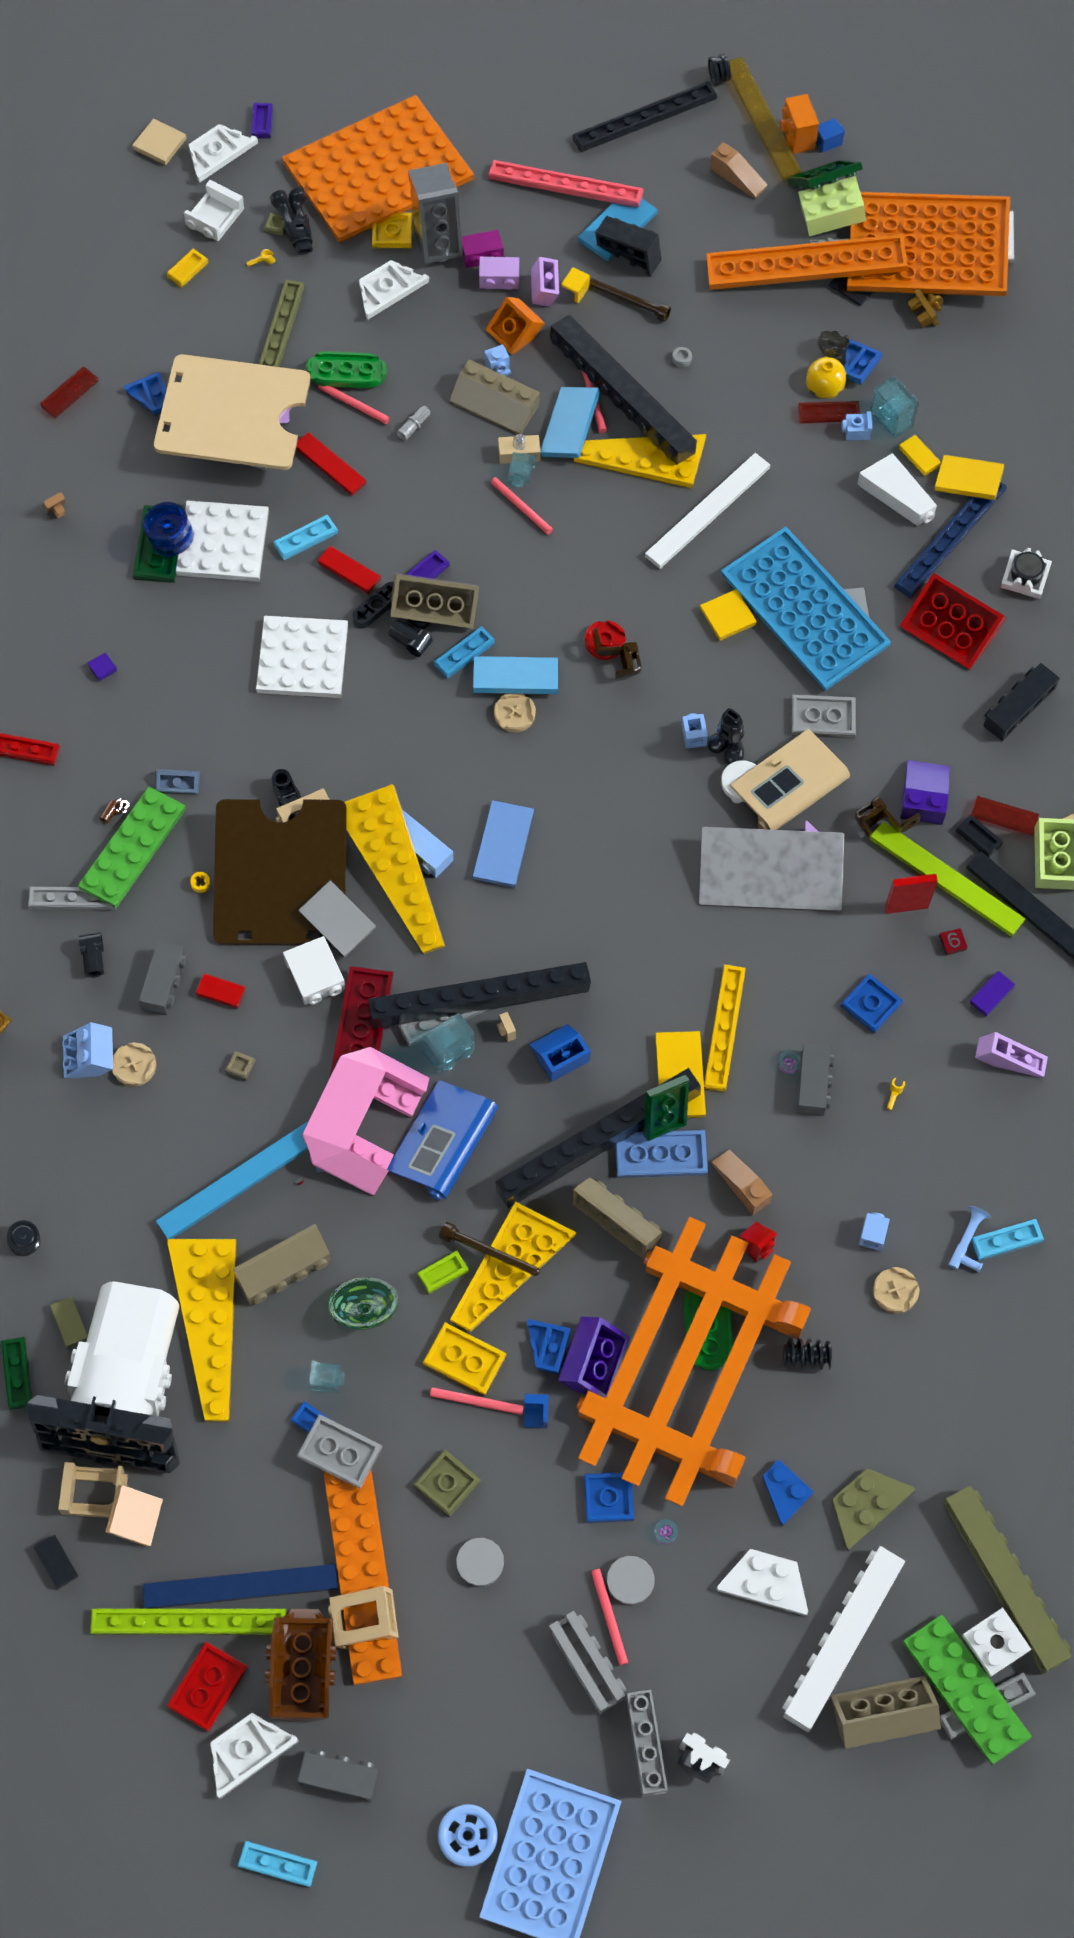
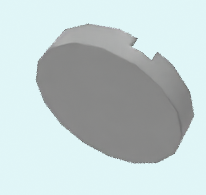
M473 1538L466 1542L459 1549L456 1558L457 1570L461 1578L476 1587H484L496 1582L504 1568V1556L500 1547L492 1540L486 1538Z
M637 1556L619 1558L611 1565L607 1573L609 1593L624 1605H636L644 1602L654 1588L655 1576L652 1568L645 1560Z

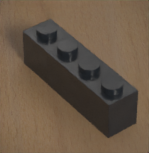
M1042 663L1036 668L1031 667L1025 675L1026 678L1023 681L1018 680L1013 685L1012 691L1009 694L1005 693L999 699L998 705L995 708L991 707L985 713L984 717L986 719L983 726L1002 742L1057 688L1060 677Z

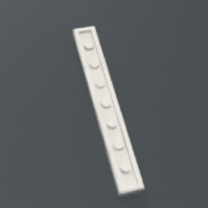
M754 453L645 553V557L661 569L770 469V464Z

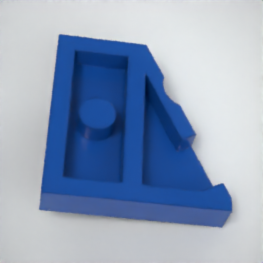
M848 339L844 366L846 379L862 385L882 359V352Z
M160 372L124 386L126 393L152 414L157 415L161 413L167 389Z
M528 1319L527 1325L537 1370L560 1375L572 1332L571 1328Z
M779 1459L762 1477L765 1487L770 1494L772 1505L775 1507L779 1517V1523L782 1526L814 1493L809 1486Z

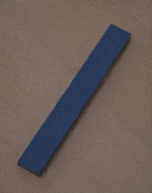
M1000 482L996 500L971 497L899 578L894 588L911 599L1006 491L1007 486Z
M336 1564L143 1584L144 1609L338 1590Z

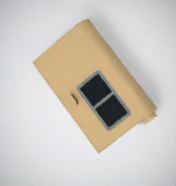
M807 729L730 784V787L758 815L757 826L759 829L778 830L849 779L850 773L847 767L810 729Z

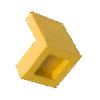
M572 267L563 280L562 287L575 293L574 302L579 303L589 289L590 275Z

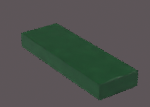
M25 1337L1 1340L9 1410L25 1408L27 1403L32 1400Z

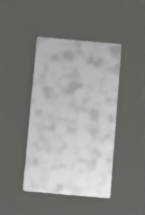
M703 827L699 904L840 911L842 909L844 833Z

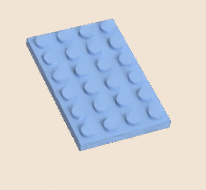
M527 1769L479 1918L535 1938H580L621 1801Z

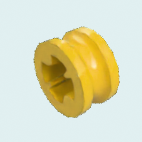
M196 872L192 875L190 881L192 889L197 893L206 892L211 884L209 876L204 872ZM200 879L201 881V879H205V885L201 886L200 884V887H198L196 880Z

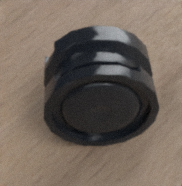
M725 54L708 58L709 75L714 84H719L722 80L724 82L730 81L731 68L729 60H725L727 58Z
M26 1220L13 1223L7 1231L9 1248L19 1256H28L34 1253L40 1245V1234L36 1225Z

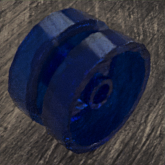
M162 502L149 509L144 516V531L152 548L158 554L175 556L183 553L192 544L194 530L185 509L181 505L174 502Z

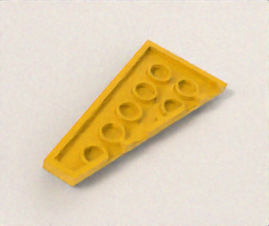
M707 434L692 435L697 440L696 453L678 465L671 459H668L665 453L655 446L649 437L585 440L580 458H574V462L693 488Z
M515 1202L491 1247L540 1269L576 1236V1232ZM486 1254L454 1311L450 1322L472 1332L532 1275Z

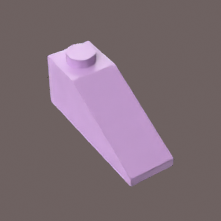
M997 1032L979 1038L975 1056L976 1059L991 1066L1043 1078L1045 1075L1048 1059L1047 1056Z

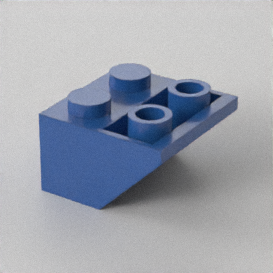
M568 1024L529 1044L530 1049L551 1082L590 1062V1049L581 1035Z

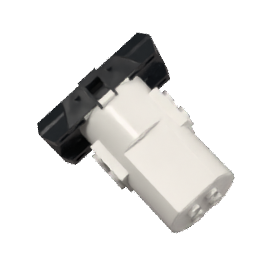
M108 1282L101 1287L87 1341H79L77 1349H73L71 1355L73 1366L71 1371H67L65 1377V1385L68 1387L67 1393L70 1394L71 1400L36 1395L27 1403L29 1419L34 1434H36L40 1451L91 1459L94 1462L117 1466L119 1464L164 1473H171L179 1466L180 1460L170 1418L159 1416L160 1410H164L166 1404L165 1388L170 1387L172 1374H169L170 1365H167L166 1358L179 1311V1303L173 1296L160 1289L120 1282Z

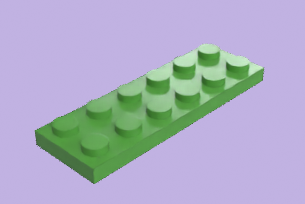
M148 787L79 883V889L116 909L186 810V805Z
M940 1615L903 1641L905 1648L991 1766L1031 1739V1734L943 1615Z

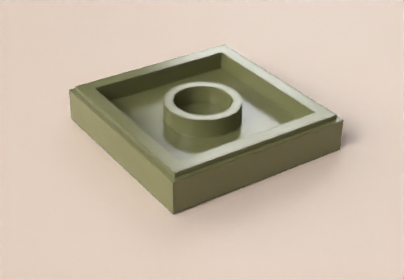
M445 1449L416 1481L414 1487L450 1517L481 1482V1479Z

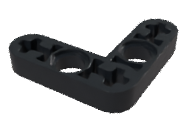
M394 582L384 584L353 611V624L356 627H368L391 608L392 593L388 595V591L392 592ZM375 601H379L383 604V606L379 609H375L371 606V604ZM358 616H366V619L364 620L361 618L360 620H358ZM407 619L413 626L420 629L426 628L430 624V622Z

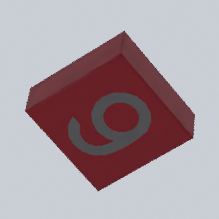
M961 928L942 932L939 935L946 955L966 951L968 948Z

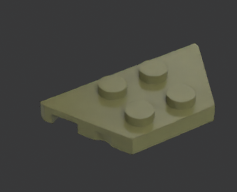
M867 1468L832 1499V1504L837 1514L839 1528L842 1531L847 1551L885 1519L916 1489Z

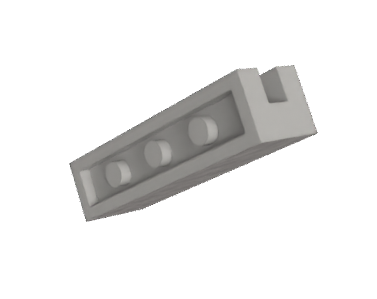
M572 1611L561 1621H556L549 1625V1631L600 1715L625 1699L624 1692L626 1688L620 1678L615 1679L611 1672L613 1666L607 1657L602 1658L598 1649L601 1647L595 1636L590 1637L587 1633L586 1628L588 1625L581 1614L577 1616L575 1611Z
M645 1690L627 1693L626 1703L641 1796L644 1798L666 1794L668 1788L652 1691Z

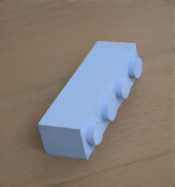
M402 810L420 868L426 874H431L437 878L453 862V851Z

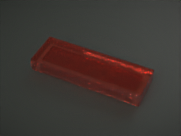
M83 366L40 403L41 408L56 419L99 382L98 377Z
M859 401L799 403L800 424L842 422V420H845L846 414H860Z
M980 796L976 797L971 814L976 819L1032 836L1039 817L1038 813Z

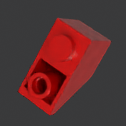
M755 1222L739 1236V1239L748 1242L745 1252L757 1263L761 1258L765 1260L773 1253L774 1250L772 1248L776 1245L777 1233Z

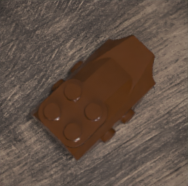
M290 1609L284 1617L274 1618L271 1645H267L266 1660H270V1670L265 1671V1685H269L270 1718L287 1721H317L329 1718L330 1686H335V1671H331V1661H336V1646H332L333 1618H325L319 1609Z

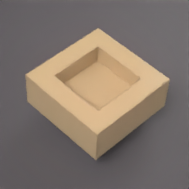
M508 1012L500 1014L499 1023L497 1024L500 1035H505L507 1042L515 1040L516 1029Z

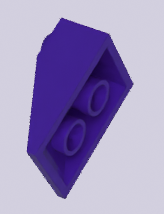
M907 760L900 814L901 819H909L919 813L921 822L943 825L947 812L950 766Z

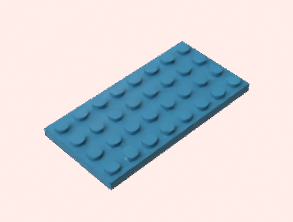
M786 526L721 570L722 577L734 590L740 593L747 605L824 691L830 689L891 646V641Z

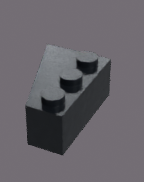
M606 215L595 232L598 247L617 258L621 255L631 261L629 265L634 268L638 265L645 269V274L650 277L662 260L659 235L652 230H646L635 224H629L618 218Z

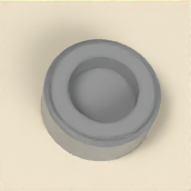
M679 347L673 351L672 362L675 366L685 368L691 364L692 353L688 348Z

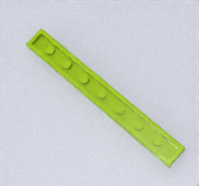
M884 821L871 835V841L919 874H936L938 887L1009 936L1013 937L1024 923V917L903 834L898 833Z
M92 1609L90 1633L91 1635H272L274 1618L284 1617L287 1610Z

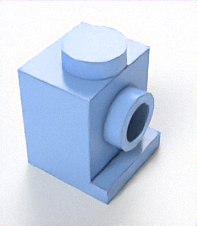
M503 344L484 351L485 367L504 376L511 374L509 355Z
M867 411L866 414H846V418L842 420L841 424L842 433L845 432L846 441L870 440L873 429L871 411Z
M692 713L683 716L681 725L685 749L707 746L708 734L704 714L697 715Z

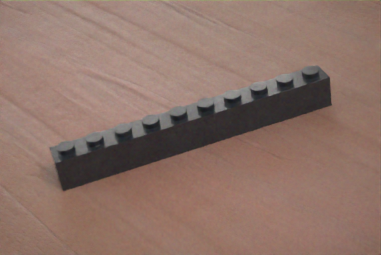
M570 314L551 325V342L557 345L563 351V354L575 363L579 370L586 373L588 379L595 383L601 392L607 395L614 405L620 408L627 418L633 421L640 431L646 434L652 440V443L665 453L668 459H671L678 465L696 453L697 440Z
M587 962L369 998L368 1013L371 1027L375 1029L589 992L591 979Z
M689 1068L660 1084L662 1085L686 1075L690 1080L688 1102L701 1094V1085ZM646 1093L496 1180V1190L507 1208L644 1129Z

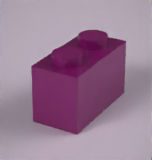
M498 229L462 236V257L466 268L479 266L480 257H504V247Z

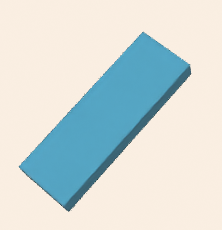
M327 514L275 540L274 546L282 558L286 560L338 534V529Z
M1036 1219L975 1236L971 1239L979 1261L1044 1241Z
M245 1841L238 1867L311 1887L318 1862Z

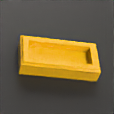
M192 249L167 272V277L180 287H183L208 264V258Z
M913 435L899 445V450L924 476L938 468L941 464V461L916 435Z

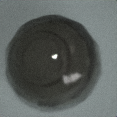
M838 330L831 332L823 331L817 340L819 350L825 356L831 358L842 356L850 344L849 337L847 335L841 336Z

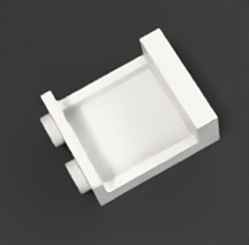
M209 180L206 184L207 193L191 212L188 210L184 212L185 224L190 229L197 230L206 237L219 241L244 210L243 196Z
M324 936L283 952L284 961L293 975L302 995L304 1005L316 1004L322 998L336 996L345 989L344 978Z

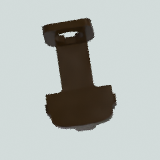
M593 629L592 637L596 653L599 656L620 655L623 670L616 671L615 677L617 679L632 677L641 672L642 666L637 642L623 643L621 647H601L598 629ZM634 659H636L637 668H634V664H633V660H634Z
M879 796L855 813V819L867 837L872 835L869 827L880 820L885 819L898 833H902L917 825L921 819L918 813L900 824L887 811V806Z

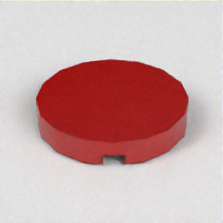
M608 620L606 622L597 621L589 626L585 632L584 644L586 650L593 657L602 660L614 659L619 656H599L595 650L592 633L594 628L598 629L601 647H621L623 643H626L623 628L619 624Z

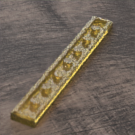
M743 57L729 60L731 80L782 180L785 181L787 177L801 173V169Z

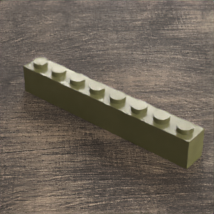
M970 1485L946 1498L943 1505L1007 1615L1031 1648L1029 1652L1041 1673L1045 1674L1068 1661L1072 1657L1070 1654L1071 1648L1065 1639L1062 1640L1057 1632L1059 1629L1054 1619L1049 1618L1044 1610L1046 1607L1041 1597H1036L1033 1592V1584L1030 1578L1021 1572L1017 1556L1014 1553L1011 1554L1006 1546L1008 1542L1002 1532L998 1533L995 1528V1520L989 1511H985L982 1506L983 1500L977 1490H973Z

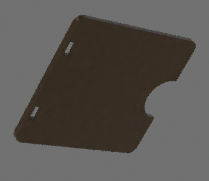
M223 799L217 803L213 938L216 943L221 945H302L315 940L306 939L307 932L319 931L299 912V909L330 880L346 895L347 807L342 800L303 799L300 812L295 818L287 822L270 820L261 809L260 799ZM239 932H252V939H238Z

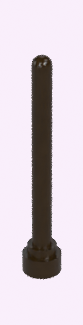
M590 277L589 286L655 313L657 319L664 322L669 318L671 306L666 304L655 305Z
M445 1222L440 1230L439 1238L446 1242L458 1241L533 1276L540 1274L538 1267L460 1233L454 1224Z

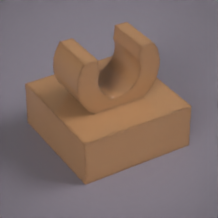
M62 492L43 501V509L47 514L53 511L57 518L65 515L66 511L62 506L65 504V497Z

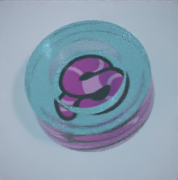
M787 1050L780 1055L778 1066L782 1072L793 1074L800 1068L801 1058L795 1051Z
M669 1519L659 1521L654 1530L656 1540L664 1545L675 1542L679 1533L676 1523Z

